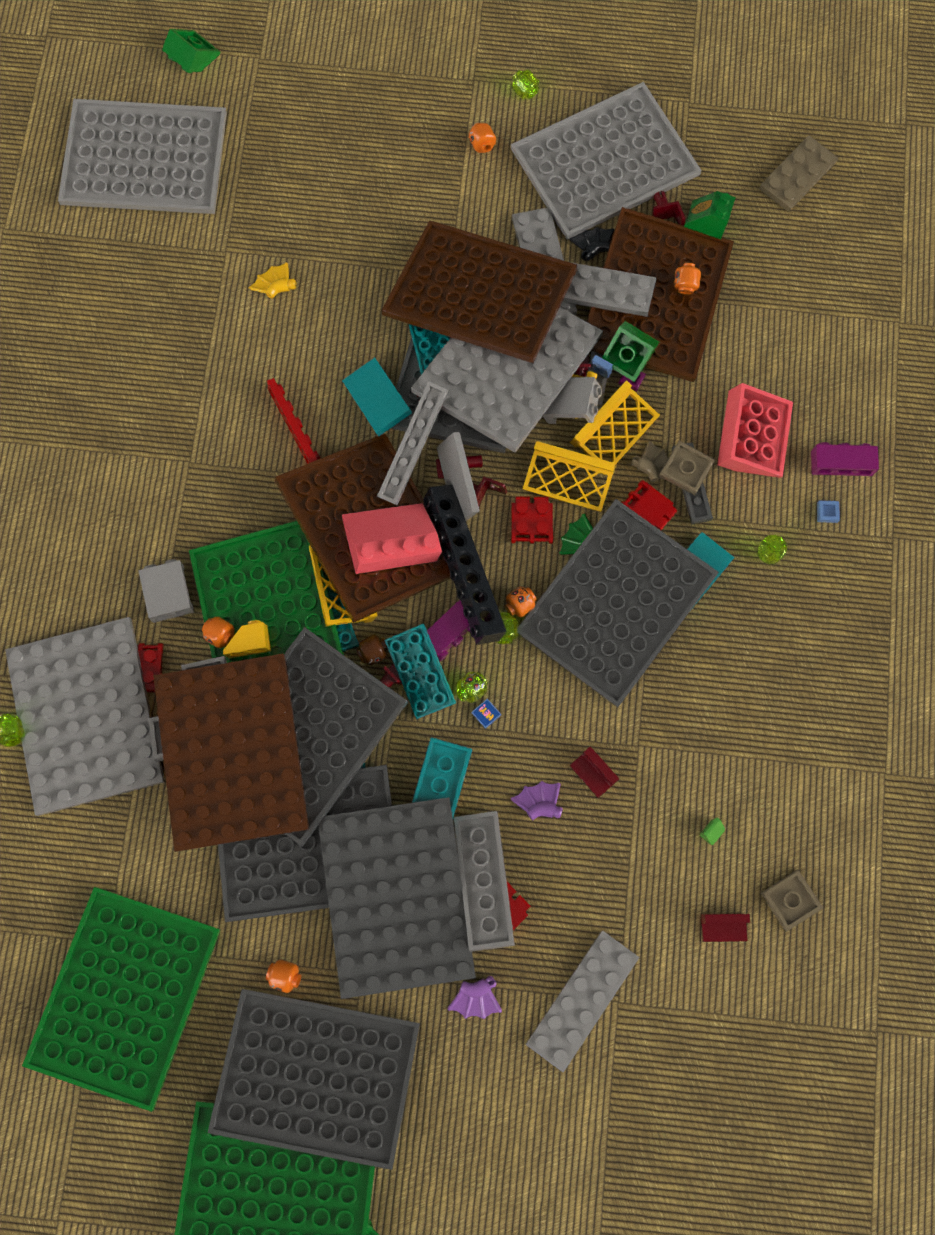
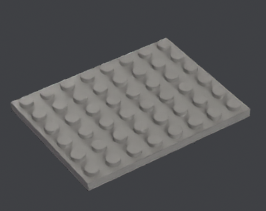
M644 82L511 144L512 152L544 204L550 209L552 217L567 240L619 215L622 207L627 209L634 208L652 199L657 192L661 194V191L671 190L699 176L702 171Z
M73 99L58 196L59 204L215 214L227 116L226 108Z
M559 307L534 363L451 337L411 387V392L421 397L428 381L448 389L441 410L516 453L601 338L603 331Z
M130 617L5 649L36 816L165 782L161 761L156 762L153 760L149 718H152L145 682L142 677L143 672L133 623Z

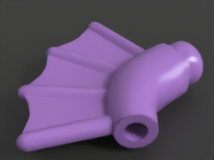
M541 781L533 787L524 786L523 791L519 795L511 797V801L526 811L532 821L539 816L560 818L563 811L562 807L556 806L560 783L547 784Z
M488 976L486 979L482 978L475 983L463 981L459 993L448 1006V1010L458 1011L465 1019L470 1016H478L485 1019L489 1014L501 1013L502 1009L491 990L496 986V981L492 976Z

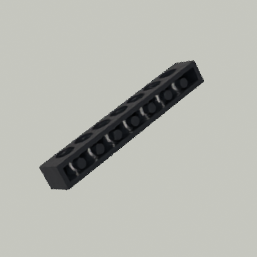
M452 484L430 487L424 496V505L428 509L430 519L437 531L443 551V558L449 567L450 578L454 581L457 597L462 603L464 617L468 620L470 626V634L474 638L476 645L499 641L507 631Z

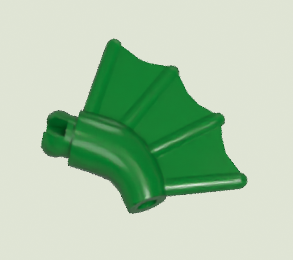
M582 514L576 522L569 523L568 532L561 537L562 548L559 552L560 555L574 554L593 530L585 514Z

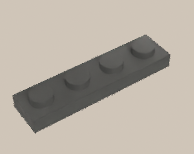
M693 442L686 443L687 445L694 448ZM702 483L696 495L682 489L691 525L712 521L713 517L704 483Z

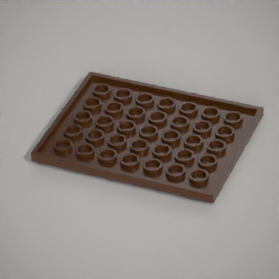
M622 207L603 268L656 277V283L647 317L591 307L587 322L603 331L601 338L591 351L604 355L618 328L626 321L660 342L645 368L694 382L699 370L734 241L725 238L718 239L691 230L683 225ZM684 263H693L701 271L699 289L694 291L693 294L678 293V290L674 287L675 271L678 267L683 266Z
M429 220L381 310L382 315L534 363L574 278L577 264Z
M385 433L275 477L277 486L353 623L451 579L449 567L443 558V551L436 562L359 574L355 573L342 514L420 503L424 505V499L411 477L398 505L377 496L396 455V451Z
M284 654L153 675L174 852L309 830Z

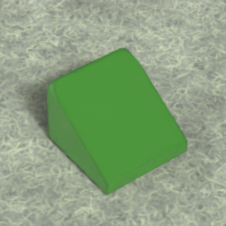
M718 817L714 818L703 829L700 836L710 845H714L724 833L725 827Z

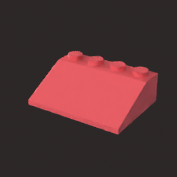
M744 383L729 390L717 465L737 472L778 478L783 477L793 402Z
M423 503L342 514L356 574L436 562L442 552L437 531Z

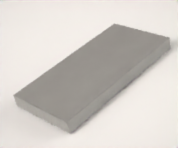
M454 432L436 448L446 485H453L465 520L467 521L480 510L461 435L459 432Z

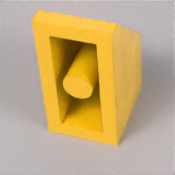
M260 620L249 621L248 625L240 627L224 648L223 654L228 658H235L271 651L268 626Z

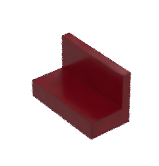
M591 746L569 765L597 798L619 780L618 776Z
M750 914L701 915L702 942L748 941L747 923H750Z

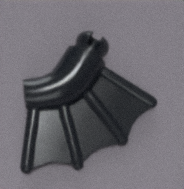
M597 226L593 230H586L577 236L571 237L569 241L583 250L581 253L582 260L589 261L599 253L609 251L614 228L601 229Z

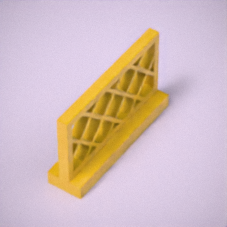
M626 380L597 412L594 422L587 423L570 443L575 448L578 446L586 455L602 459V454L612 453V462L617 464L660 414L632 390V385ZM629 395L636 401V407L626 408V398ZM623 411V422H613V413ZM626 411H636L637 421L627 422ZM640 411H647L653 416L650 421H641ZM615 425H624V436H614ZM627 425H638V434L628 435ZM610 426L611 436H600V427ZM615 439H625L624 450H615ZM588 440H597L598 450H590L584 444ZM601 440H611L612 450H601Z
M536 441L523 490L602 512L616 463ZM537 456L546 458L549 463L547 467L539 471L535 465ZM560 462L566 464L569 471L558 476L553 466ZM551 468L556 478L545 483L540 473ZM579 468L585 469L588 477L578 482L573 472ZM571 473L576 483L565 489L560 479ZM598 474L608 476L606 484L597 487L593 477ZM539 475L543 485L536 489L528 487L530 479ZM591 479L595 490L584 494L580 484ZM558 480L563 491L557 494L550 493L547 486ZM578 486L583 496L576 500L570 499L567 491ZM598 492L601 498L599 507L591 505L586 497Z
M309 545L325 625L353 623L346 609L344 610L335 603L339 597L338 595L333 601L325 596L324 591L327 587L334 592L336 591L330 580L327 581L321 577L320 571L323 567L321 565L319 568L318 563L320 562L311 545ZM331 607L342 613L339 619L330 620L329 610ZM376 612L357 622H373L378 614Z

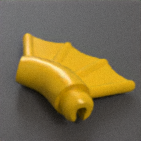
M285 262V264L280 266H271L267 272L258 274L257 280L249 286V289L265 293L269 298L273 299L278 293L287 292L290 289L295 290L297 284L295 279H289L288 263Z

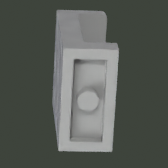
M571 377L544 413V419L548 424H556L557 418H585L588 423H593L594 417L598 412V399L602 394L601 386L594 377Z
M171 559L167 560L165 564L158 566L155 564L147 565L144 569L138 570L148 618L153 623L195 613L188 594L183 571L185 570L184 565L180 560Z

